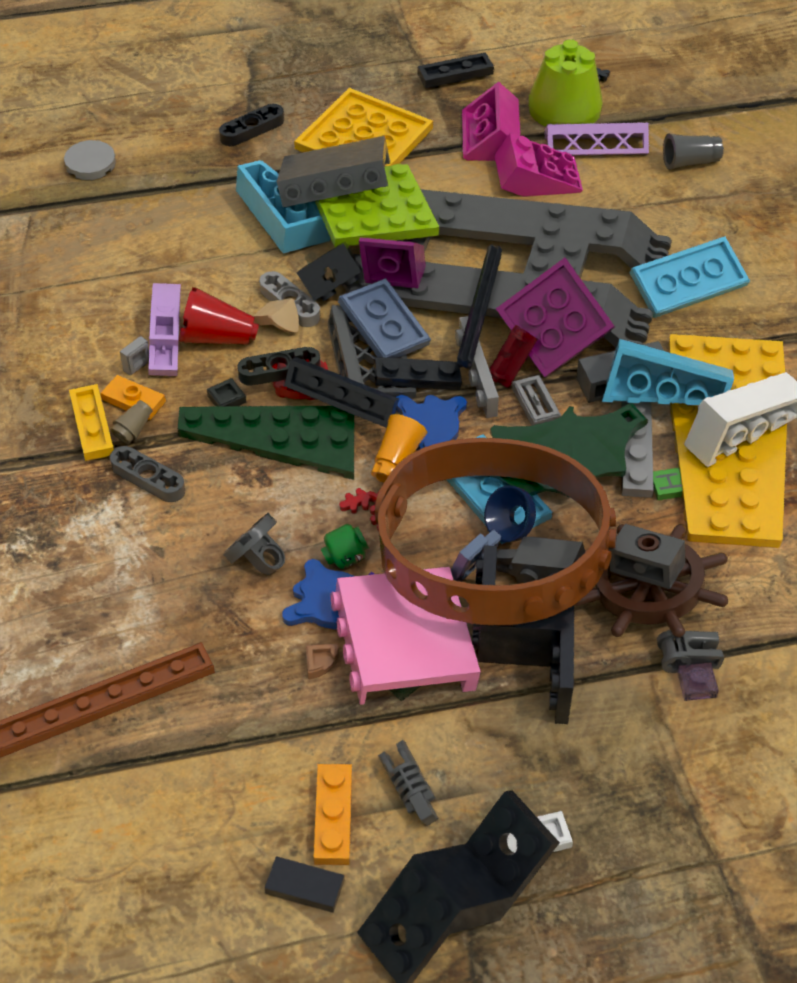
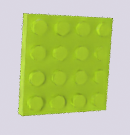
M408 164L385 166L388 186L315 201L334 247L343 242H346L348 246L359 245L360 237L396 241L438 236L439 225Z

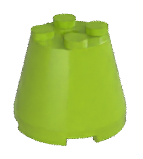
M565 40L563 44L556 45L545 51L544 59L529 94V113L535 121L546 127L549 124H594L599 119L603 100L595 54L587 48L578 45L577 41Z

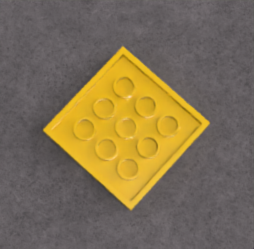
M348 88L294 141V148L300 152H308L385 136L390 157V163L385 164V166L400 164L433 129V120Z

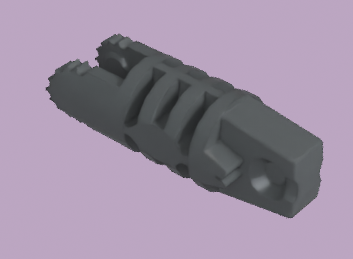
M401 740L396 746L400 756L405 761L404 763L395 767L394 761L385 751L379 754L378 757L408 813L412 814L416 811L420 820L426 826H429L439 819L430 803L436 797L425 780L405 740Z

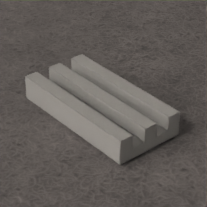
M539 375L512 382V390L531 426L561 417ZM530 384H534L549 413H545L537 394Z

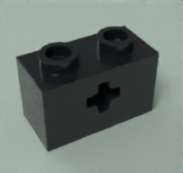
M343 242L298 270L297 274L314 301L318 298L325 301L337 293L335 288L344 283L347 287L359 280L358 274L363 269L347 243ZM326 267H329L331 270L337 269L338 272L335 275V280L332 277H325Z

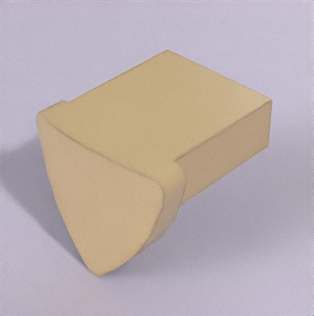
M292 298L269 301L253 316L255 317V323L259 324V326L274 325L280 330L289 333H297L299 329V316Z

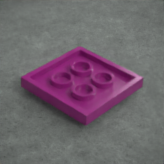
M565 257L496 308L511 331L517 325L538 339L529 356L545 378L616 328Z

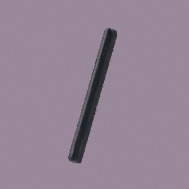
M490 245L487 248L457 356V365L459 367L468 369L473 364L502 256V248L500 246Z

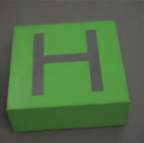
M679 468L653 472V490L657 500L682 497L683 490Z

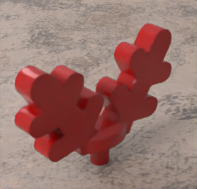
M357 488L356 496H353L351 493L345 494L346 500L339 503L340 510H351L352 514H356L358 506L362 505L363 510L370 509V514L373 515L370 517L371 524L376 525L375 504L369 508V502L376 503L378 493L372 491L366 493L361 488Z

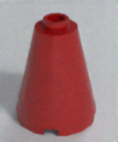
M192 287L183 315L184 328L181 327L179 342L248 345L250 339L256 340L259 324L254 323L255 317L198 288Z

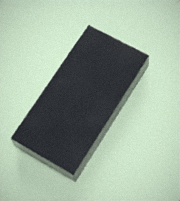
M276 856L264 890L265 894L334 913L345 879L343 874Z

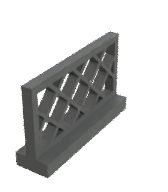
M331 305L327 326L339 375L362 384L368 379L375 383L374 368L372 367L368 370L359 365L363 359L373 365L375 356L370 354L373 350L370 346L363 350L354 344L359 339L368 345L358 329L349 324L352 321L340 305ZM404 355V356L399 357V358L408 359V358H407V355ZM379 386L374 388L394 397L406 395L409 398H415L417 392L416 388Z

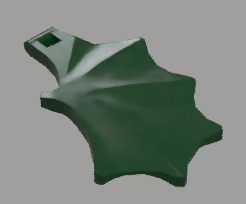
M633 403L612 413L592 417L577 416L574 413V407L569 406L561 417L552 421L532 426L506 427L494 425L490 429V434L492 438L525 441L557 450L578 461L596 478L604 476L623 477L626 475V445L639 429L647 425L648 419ZM630 417L632 421L627 422L625 418ZM487 476L497 478L507 485L524 489L530 496L549 491L569 497L561 491L538 482L512 477Z

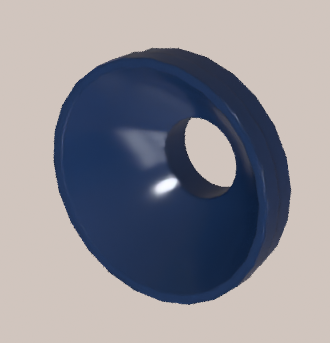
M512 485L502 486L495 490L489 497L484 511L485 525L488 532L490 533L494 529L502 536L501 542H517L527 536L532 530L536 519L535 503L530 494L524 489ZM522 507L525 511V518L518 525L515 522L514 513L517 508Z

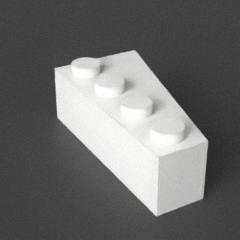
M785 372L755 383H749L734 390H728L713 397L705 398L698 406L699 411L684 445L706 467H709L716 463V456L722 453L726 456L731 455L737 451L736 446L747 440L749 443L758 440L767 428L772 432L797 418V381Z

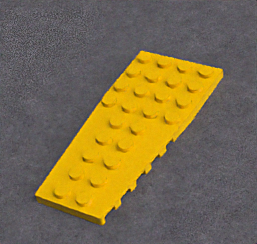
M670 334L669 353L733 370L734 381L731 390L767 379L770 376L785 373L783 341ZM670 403L673 431H675V451L678 453V468L680 469L683 490L684 520L687 522L688 530L687 540L689 542L780 548L783 540L787 423L772 432L767 428L759 439L752 443H749L747 440L736 446V452L729 456L722 453L715 457V464L706 467L684 445L699 411V405Z

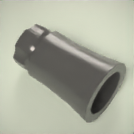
M669 133L665 136L663 143V159L668 170L689 165L717 162L723 157L724 152L723 141L718 136H688Z

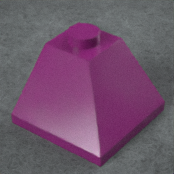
M360 237L359 246L365 283L373 284L387 279L391 286L419 287L426 267L424 245L415 242Z

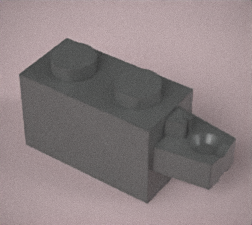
M525 536L522 538L518 549H498L496 568L499 572L515 576L517 584L549 577L566 569L585 553L583 542Z

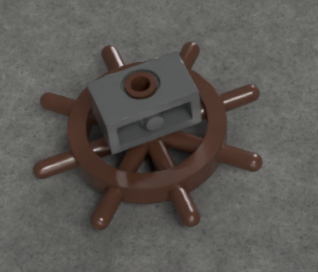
M621 524L617 527L616 548H609L612 552L609 567L603 572L595 585L596 588H593L574 605L580 606L600 600L610 613L618 617L611 628V633L615 637L622 636L630 622L643 625L667 623L672 634L677 638H681L685 634V628L679 618L689 613L699 601L719 607H725L728 604V597L726 595L704 589V570L726 564L728 557L725 553L720 552L700 558L690 546L685 544V540H682L686 533V527L682 524L676 525L669 536L632 525ZM611 574L625 578V580L611 584L609 582ZM686 575L691 577L688 584L676 580V578ZM635 590L630 599L621 595L622 593ZM664 590L677 595L668 599ZM645 599H654L655 602H643V601H644Z

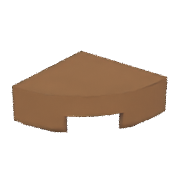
M338 643L306 646L308 679L320 677L332 669L339 654Z

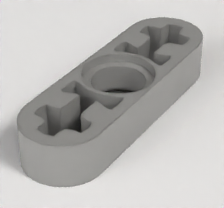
M271 271L264 273L260 277V292L269 301L283 300L288 296L297 298L294 302L300 326L312 327L319 323V304L282 274Z

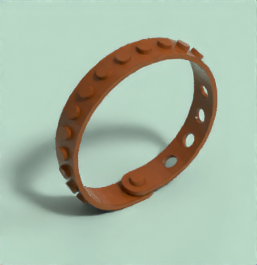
M466 438L424 447L408 455L398 463L380 488L375 504V520L379 527L382 568L388 581L401 596L427 612L471 624H523L551 617L572 607L597 584L603 572L609 567L612 556L609 548H616L617 529H610V527L616 526L614 507L610 508L607 494L596 477L586 467L568 455L543 445L501 438ZM465 476L512 477L550 486L579 503L589 513L599 529V534L586 553L566 569L540 580L513 585L470 584L431 574L405 559L390 541L406 512L407 499L412 494L430 484ZM416 582L420 583L426 589L427 595H424L422 592H420V590L416 586ZM451 597H463L467 600L469 606H457L453 603Z

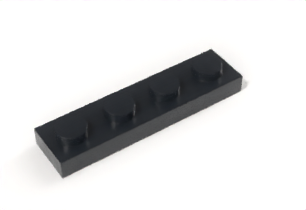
M295 357L290 360L285 387L385 428L387 427L389 416L395 414L399 398Z

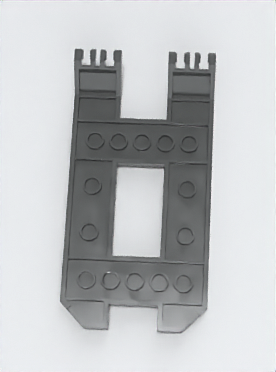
M421 189L439 225L438 235L533 245L524 273L497 271L485 315L489 317L502 318L496 310L497 307L564 257L581 278L589 252L615 254L630 268L668 256V250L672 243L670 237L657 235L631 211ZM431 237L396 241L415 242L424 245L425 253ZM353 254L363 269L361 254ZM425 262L426 267L418 288L392 286L406 306L469 314L482 269ZM336 268L332 270L334 279H336L335 275L338 272ZM363 270L358 274L359 280L347 287L344 283L342 284L346 293L370 285V283H365ZM582 280L616 327L603 336L615 348H617L619 339L640 345L646 342L650 329L648 324L651 323L653 312L650 309L637 307L612 284Z

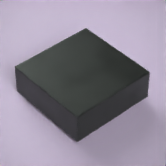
M232 378L207 389V396L215 406H240L247 403L246 395Z

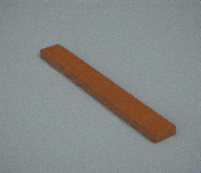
M200 642L0 720V758L215 673L214 665L203 643Z

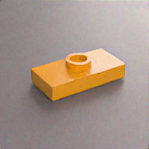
M116 375L100 393L103 401L126 411L139 400L145 402L153 411L148 418L149 421L166 402L164 394L119 375Z

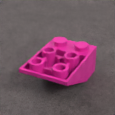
M509 133L494 155L501 189L523 197L581 193L583 191L575 158L567 152H560L546 144H538L524 136Z

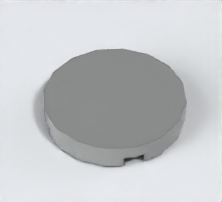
M88 140L71 146L65 153L64 162L66 170L70 175L71 173L75 174V178L81 180H94L105 176L109 169L112 171L116 164V158L113 148L107 143Z

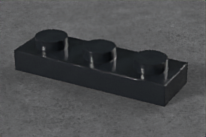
M486 52L421 65L418 66L417 74L424 87L430 88L494 74V65Z
M375 357L374 359L375 385L460 390L462 385L460 367L457 365V362Z

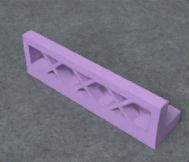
M648 123L549 124L545 128L547 145L553 149V139H566L570 144L564 150L557 151L567 152L572 156L649 154ZM642 137V148H632L626 140L628 138ZM580 138H591L595 143L590 149H582L576 141ZM603 138H617L620 143L614 149H608L600 141ZM623 144L627 149L618 148ZM572 145L576 148L575 150H568ZM596 145H598L601 149L594 148L596 147Z

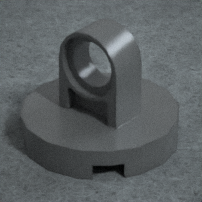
M269 513L265 514L245 534L243 533L223 555L231 564L244 555L261 573L269 575L276 572L285 563V555L281 547L267 532L277 521ZM264 552H268L274 557V566L265 562L263 558Z

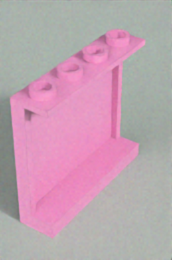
M450 567L423 569L431 574L453 580ZM385 573L337 578L336 590L331 592V606L333 611H338V636L344 637L345 645H343L345 664H350L352 669L349 675L350 687L352 692H357L360 704H365L367 692L460 681L463 692L476 691L481 671L466 622L451 620L429 613L410 603L397 592L386 578ZM416 582V586L420 590V592H422L424 595H427L426 589L420 583ZM452 596L451 600L453 603L461 607L459 596Z

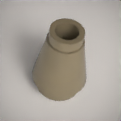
M139 400L113 421L112 434L128 445L131 441H136L150 414L153 412L151 407Z

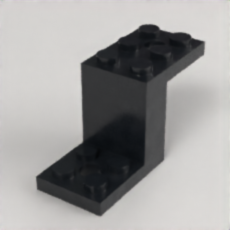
M484 545L483 558H477L475 584L495 585L497 546ZM574 605L551 617L523 624H473L472 644L474 649H478V662L550 667L549 682H551V690L549 692V710H555V724H568L574 689Z
M513 790L504 791L466 844L414 854L357 933L396 983H413L449 934L500 921L560 842ZM509 834H512L517 840V850L515 853L509 849L507 844ZM400 924L406 930L405 943L400 939L398 934V928Z

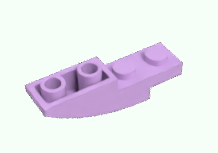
M153 283L149 336V375L177 376L181 284Z

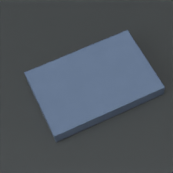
M387 279L339 296V305L377 357L399 358L430 344L431 338Z

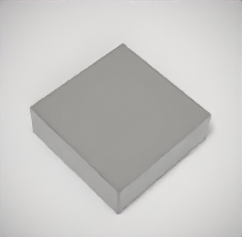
M142 336L120 350L123 371L128 375H132L149 362L148 341Z

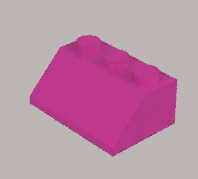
M497 82L462 109L463 158L466 161H495L494 155L509 133L520 136L519 100L500 82Z

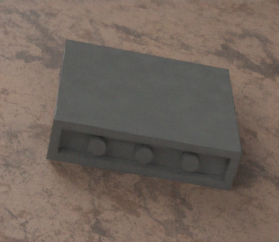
M385 136L284 156L277 178L282 206L287 207L388 186L385 164L390 163V157Z

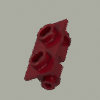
M515 325L489 368L493 381L500 382L509 388L538 339Z

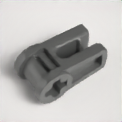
M671 630L659 634L657 645L663 653L661 660L663 670L668 673H679L682 671L719 669L723 664L724 655L723 651L716 649L720 640L718 632L685 631L684 636L681 638L675 637Z

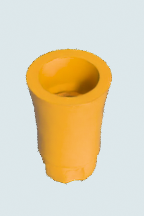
M400 414L390 415L381 446L374 459L375 464L371 475L384 483L398 463L417 450L427 435L426 428L407 416Z

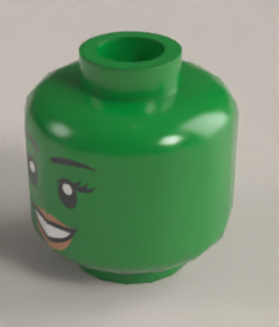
M344 524L324 536L326 546L321 548V551L328 565L335 563L339 569L344 570L364 560L366 557L365 550L369 549V546L358 526L353 528L350 524Z

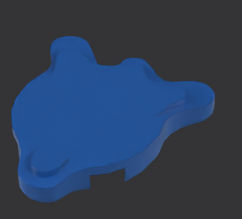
M406 395L396 397L399 398L396 410L401 415L416 420L427 430V435L418 446L417 451L433 444L458 438L459 416L467 407V401L464 397L455 396L449 400H441L436 396L428 395L425 397L424 403L417 404Z
M310 559L304 565L306 578L293 587V595L302 601L283 610V622L288 626L310 622L321 627L337 629V618H339L338 611L332 610L331 592L336 590L337 578L354 577V575L343 571L329 570L320 561Z

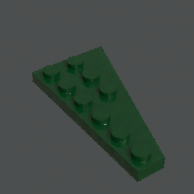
M334 406L179 407V437L211 445L218 442L230 445L231 450L241 452L242 449L254 451L255 455L295 466L307 464L318 467L320 472L329 474L331 470L343 473L344 478L354 480L355 415Z

